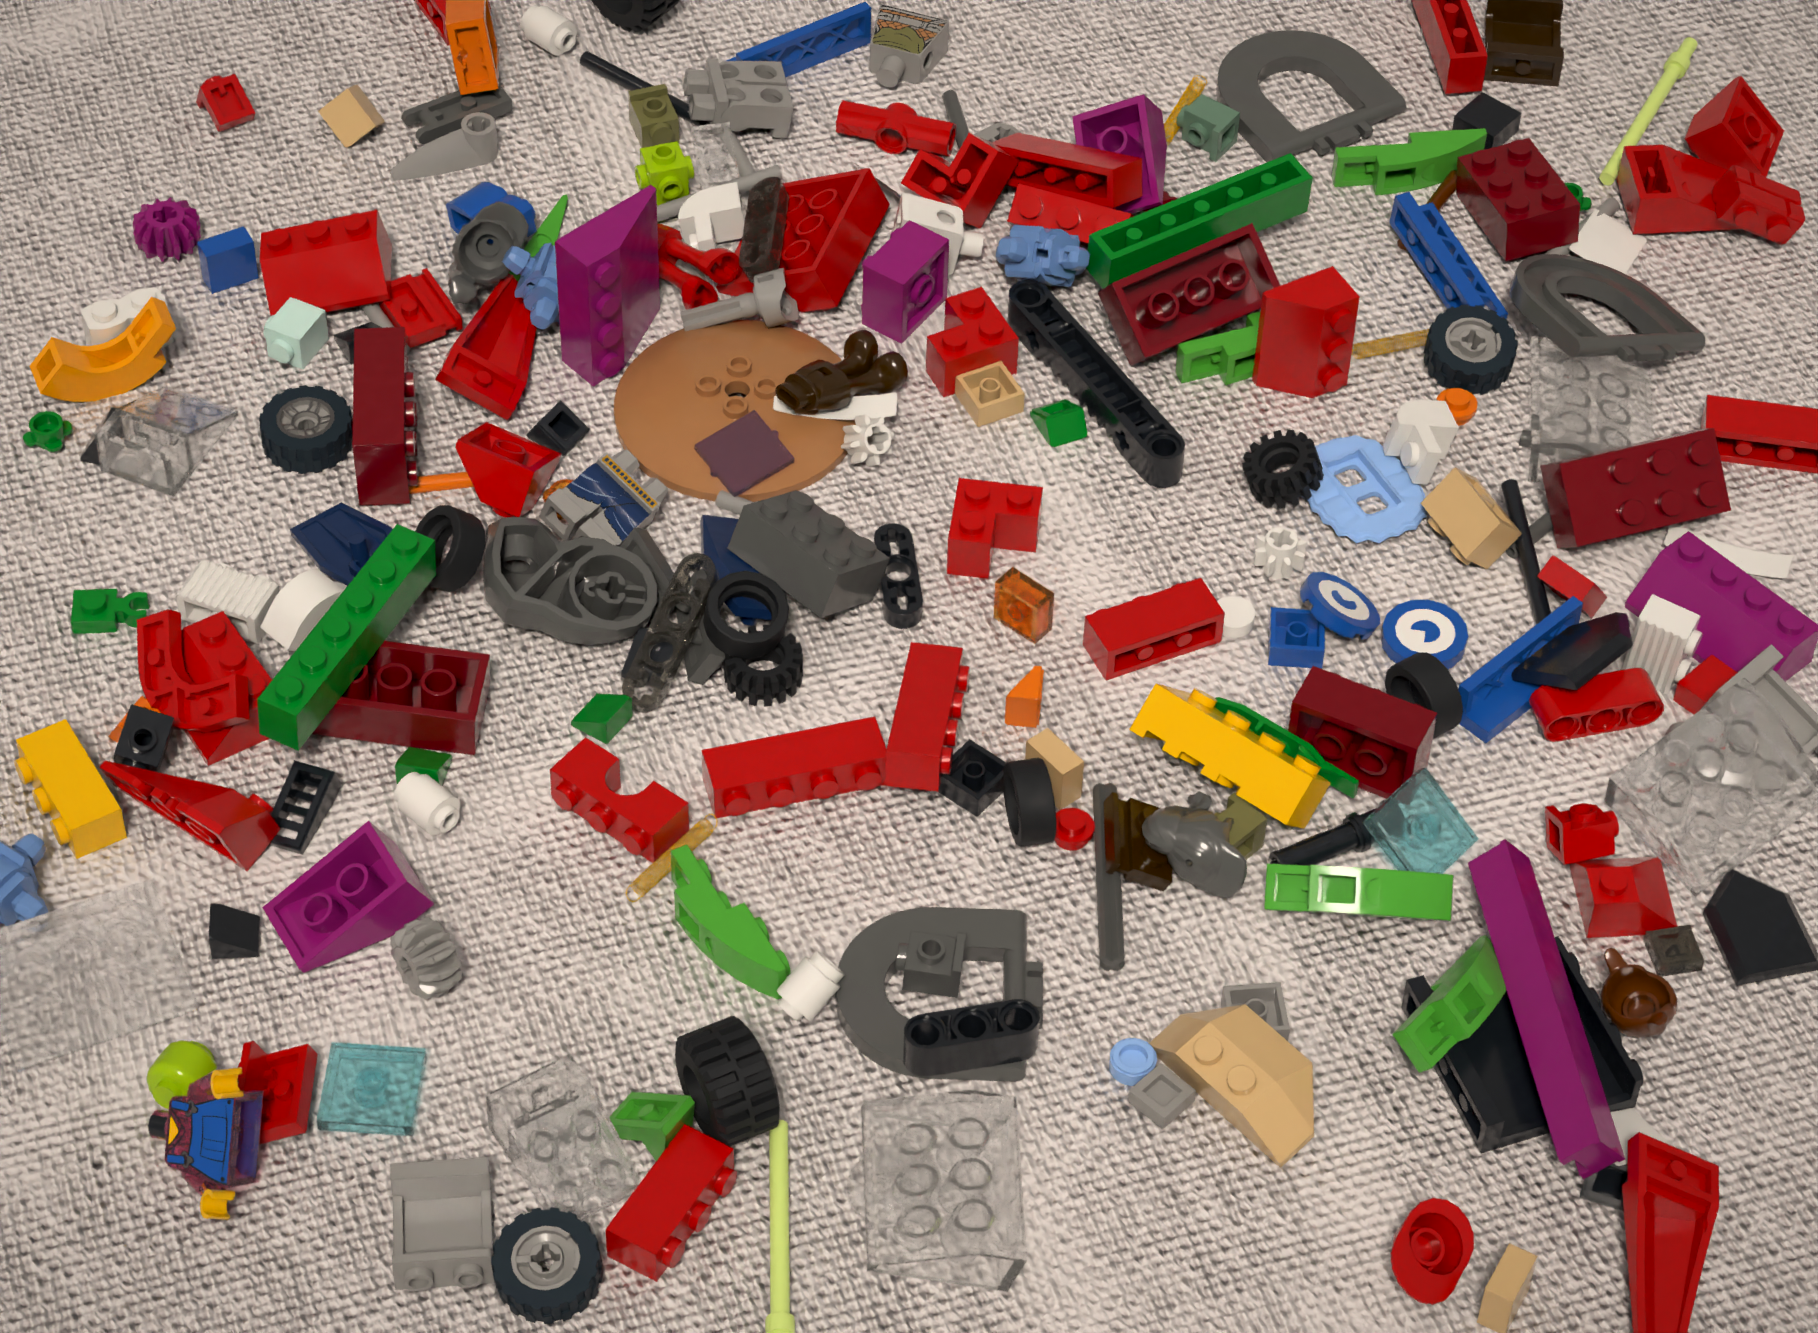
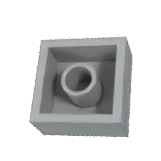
M1281 982L1223 986L1221 1008L1246 1004L1288 1041L1290 1027Z

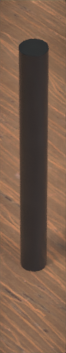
M585 51L580 58L582 66L630 91L654 86L589 51ZM668 93L678 116L701 128L706 125L707 121L691 120L689 104Z
M1509 479L1501 484L1509 518L1522 533L1515 543L1535 621L1538 624L1551 614L1544 583L1537 577L1540 573V567L1517 480Z

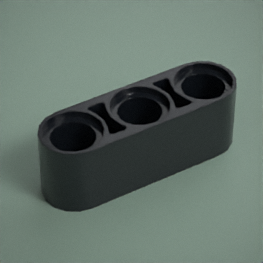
M1012 999L914 1016L907 1021L904 1027L903 1063L912 1074L934 1076L1027 1060L1035 1054L1038 1048L1039 1011L1029 1001Z

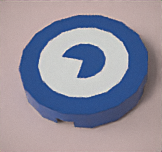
M1313 572L1300 587L1301 600L1304 603L1309 600L1313 605L1310 612L1315 619L1343 637L1354 638L1356 634H1359L1361 640L1368 639L1380 624V615L1374 604L1353 585L1335 575L1325 572Z
M1410 600L1398 604L1387 613L1381 630L1382 648L1390 660L1395 663L1415 653L1427 652L1438 658L1447 669H1450L1463 658L1468 642L1467 625L1459 613L1445 604L1432 600Z

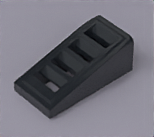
M294 760L271 816L280 829L282 827L296 831L298 835L296 839L276 835L270 842V846L303 855L341 788L342 783L336 772ZM305 787L317 789L315 795L303 792ZM298 800H300L303 802L310 803L311 805L309 809H306L303 807L296 806L295 804ZM289 814H293L305 819L301 824L287 820Z

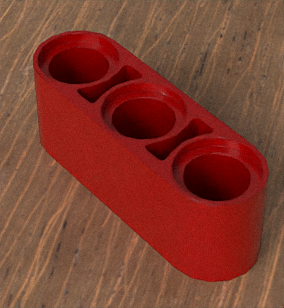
M1630 668L1597 674L1578 690L1543 685L1536 689L1529 699L1530 706L1545 738L1553 742L1644 726L1657 720L1664 711V704L1648 672L1642 668Z

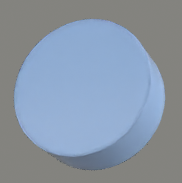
M1123 1039L1117 1042L1110 1052V1073L1115 1080L1124 1085H1136L1157 1064L1156 1051L1148 1042L1142 1039Z

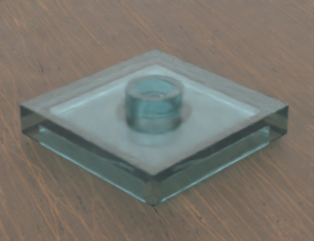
M1426 767L1416 771L1362 822L1397 870L1443 874L1479 839Z
M332 1042L316 1120L318 1130L413 1136L427 1060L426 1048Z

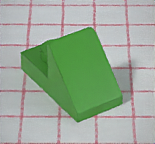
M631 1092L604 1122L603 1126L613 1139L642 1141L657 1161L684 1124L690 1127L693 1126L695 1102L689 1095Z

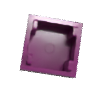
M910 220L902 228L894 230L890 235V239L873 256H868L862 262V324L902 344L947 298L949 239Z

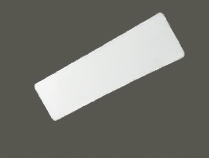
M894 392L880 395L851 396L847 407L835 410H819L815 415L797 414L779 400L777 396H774L773 409L792 415L819 419L855 420V416L868 414L870 419L884 418L897 414L898 394Z
M1678 524L1669 525L1664 540V545L1667 547L1689 531L1747 574L1783 579L1788 576L1793 559L1792 555L1746 549L1711 539Z

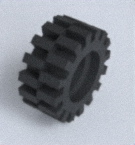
M1287 429L1286 436H1282L1281 430L1273 431L1274 438L1269 439L1265 434L1260 437L1261 445L1253 442L1249 446L1251 453L1245 452L1244 454L1245 463H1242L1243 471L1252 495L1255 496L1259 503L1264 501L1265 506L1272 508L1276 501L1278 508H1286V501H1291L1292 505L1295 506L1300 504L1298 500L1300 496L1307 500L1312 496L1310 489L1315 491L1319 489V480H1323L1324 476L1323 467L1314 442L1311 438L1307 439L1306 434L1300 432L1296 436L1294 430ZM1295 464L1285 472L1271 473L1280 466Z
M763 624V630L768 628L769 625ZM755 625L748 627V633L761 632L756 630ZM784 632V636L776 648L761 657L744 659L732 657L724 653L725 683H727V689L731 694L736 691V699L741 702L746 697H749V705L756 706L758 700H764V707L772 706V699L776 698L778 703L781 704L786 701V694L793 697L797 693V687L800 688L802 684V647L800 642L796 643V637L792 633L785 637ZM765 660L774 662L779 666L770 670H756L748 665L756 661Z

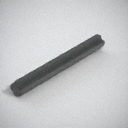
M1098 783L1093 787L1100 967L1105 971L1112 969L1119 971L1125 965L1121 873L1117 871L1113 874L1106 873L1103 802L1112 792L1117 793V787L1112 783L1105 785Z

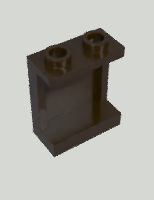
M1487 0L1483 44L1488 58L1484 80L1559 86L1564 59V48L1561 47L1563 0Z

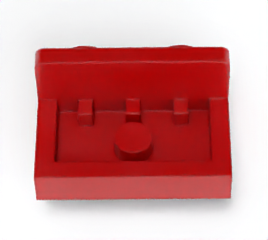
M255 1041L243 1044L241 1062L238 1065V1068H242V1074L238 1075L237 1083L239 1090L243 1091L244 1096L234 1099L233 1109L243 1102L249 1094H261L257 1145L306 1133L318 1056L309 1044L266 1054Z

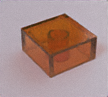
M1012 567L995 581L993 618L1033 644H1036L1052 630L1055 593Z

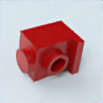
M1587 803L1573 805L1569 810L1562 812L1554 805L1545 807L1547 848L1564 865L1615 854L1614 837H1617L1619 834V824L1612 810L1603 812L1597 805Z

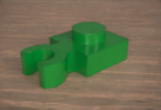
M118 589L74 590L71 614L73 634L117 632L118 623H126L130 627L137 628V619L147 616L146 610L138 609H149L148 594L133 592L124 598H119Z

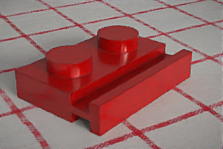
M427 268L423 269L422 274L412 277L409 274L392 280L390 300L377 302L394 327H405L406 343L410 348L445 336L446 330L455 328L459 331L463 329L462 317Z

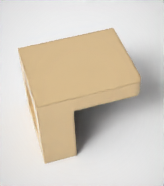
M358 84L347 88L318 111L345 147L352 146L371 130L385 122Z

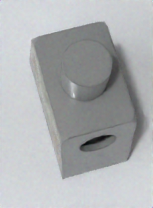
M881 4L870 41L869 70L876 74L877 80L881 85L889 88L895 87L899 80L913 84L922 83L948 51L949 21Z

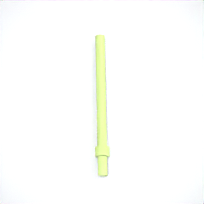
M1685 38L1677 52L1671 53L1663 67L1664 73L1601 172L1599 179L1604 185H1612L1617 178L1624 146H1636L1677 79L1682 78L1690 67V58L1698 46L1694 38Z
M779 1119L778 1126L769 1130L770 1314L765 1319V1333H795V1318L790 1314L788 1123Z

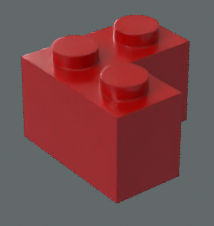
M968 133L952 163L920 149L901 184L924 198L959 207L963 210L964 223L981 228L1017 166L1019 159L992 142Z
M982 287L945 298L944 331L927 336L926 372L943 397L955 394V379L957 375L999 361L1003 362L1011 375L1017 373L1019 338Z
M959 478L948 537L947 574L989 579L994 548L1036 553L1041 523L1043 487Z

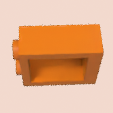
M446 0L445 25L460 95L499 89V51L488 0Z

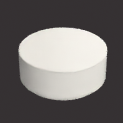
M1226 596L1217 601L1225 612L1223 636L1238 638L1251 632L1254 627L1255 608L1248 600L1239 596Z

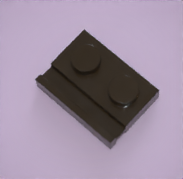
M1112 792L1103 802L1106 873L1113 874L1117 871L1124 874V879L1164 891L1173 882L1172 867L1165 854L1154 851L1145 843L1142 832V825L1145 819L1161 808L1133 798L1124 801L1118 799V793Z

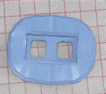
M1354 435L1335 438L1315 446L1323 467L1324 476L1323 480H1319L1320 487L1317 491L1310 489L1312 496L1307 501L1311 511L1320 516L1323 524L1330 525L1337 536H1347L1355 543L1366 540L1381 543L1389 537H1399L1405 531L1416 530L1421 520L1427 517V511L1421 505V502L1426 498L1422 487L1419 484L1412 483L1405 466L1396 456H1385L1383 446L1376 440ZM1354 469L1360 473L1365 481L1345 487L1335 475ZM1376 496L1381 499L1387 508L1373 514H1367L1357 502Z

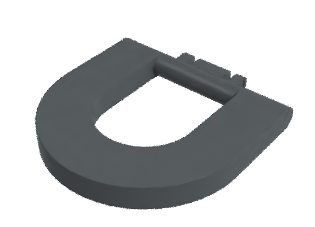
M1296 30L1275 31L1249 38L1238 44L1225 56L1218 72L1217 101L1240 112L1238 133L1266 162L1289 153L1295 155L1310 148H1314L1320 155L1329 153L1330 147L1335 150L1336 147H1344L1360 140V135L1363 138L1372 136L1373 128L1370 125L1406 111V102L1403 96L1359 52L1337 39L1314 32ZM1279 72H1307L1326 81L1354 111L1300 132L1265 97L1259 85L1267 77Z
M1558 254L1531 256L1521 261L1510 284V297L1517 309L1571 358L1617 355L1624 362H1633L1634 360L1655 361L1662 360V358L1673 360L1676 352L1701 351L1705 346L1704 334L1653 290L1618 270L1594 261ZM1561 293L1579 294L1601 301L1618 311L1643 334L1606 335L1572 306Z
M945 907L908 909L875 921L852 940L844 951L838 968L845 975L838 982L841 987L835 993L837 1015L845 1034L862 1054L886 1069L917 1078L1011 1082L1020 1081L1025 1078L1026 1060L934 1076L912 1074L903 1063L904 1027L910 1019L901 1015L890 1004L885 992L889 980L897 972L895 968L899 942L908 944L910 931L957 937V932L967 933L963 961L1003 962V1001L1023 999L1031 1002L1039 1011V1029H1042L1043 963L1039 961L1027 962V915L1023 911Z

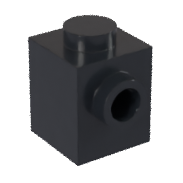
M131 704L114 753V762L159 772L174 729L175 718Z

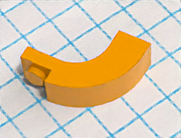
M151 297L127 329L116 338L98 345L80 346L51 337L31 363L30 369L40 394L72 402H91L123 394L146 382L165 365L166 360L161 347L169 341L176 327L165 301Z

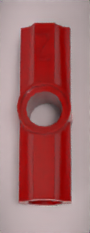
M842 100L838 109L836 132L875 141L881 150L890 154H899L906 148L950 156L956 137V124L917 116L914 109L904 103H892L886 109Z

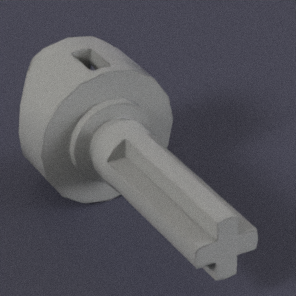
M784 268L754 275L755 287H753V293L749 292L681 311L684 330L689 331L716 324H725L753 317L757 314L764 319L768 328L799 320L797 301L784 290L786 287Z

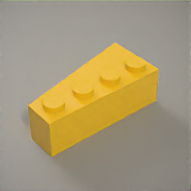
M1155 683L1130 727V731L1142 738L1149 737L1165 741L1162 748L1163 751L1176 759L1180 758L1195 766H1198L1199 763L1204 764L1200 772L1204 776L1231 789L1236 785L1239 787L1236 791L1237 796L1285 825L1305 829L1331 782L1318 774L1321 769L1319 765L1298 754L1295 759L1283 752L1286 745L1282 741L1265 732L1258 736L1249 730L1251 722L1231 710L1224 714L1214 707L1217 700L1204 691L1194 688L1192 693Z

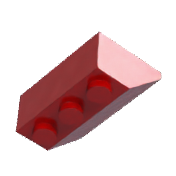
M378 210L354 213L348 216L314 221L308 224L283 229L279 228L261 233L260 265L270 315H275L290 297L322 308L326 312L390 300L392 243Z
M1333 266L1262 293L1252 381L1256 386L1315 398L1328 392H1334L1347 385L1360 296Z
M224 611L184 627L181 630L182 656L185 671L192 682L204 684L233 674L248 677L250 720L211 732H195L183 729L209 766L270 739L259 734L257 698L272 679Z

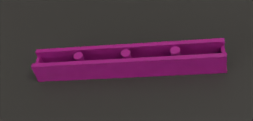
M1504 839L1499 842V845L1468 862V866L1559 1162L1565 1165L1575 1160L1579 1176L1585 1179L1617 1161L1625 1160V1156L1530 859Z

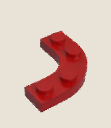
M167 609L137 619L139 676L143 692L151 708L158 709L161 714L174 717L175 727L195 732H211L250 720L248 677L233 674L204 684H196L190 679L185 671L182 656L180 612Z

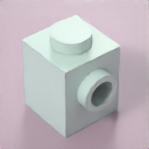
M290 297L275 315L270 316L265 323L263 334L266 338L268 357L303 370L329 340L326 311Z

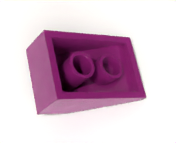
M1143 94L1072 116L1076 145L1142 158V197L1113 209L1132 214L1163 205L1167 143L1162 110Z
M367 821L262 908L299 970L305 973L393 936L396 931L404 927V924L417 919L434 905V902L396 843L370 821Z

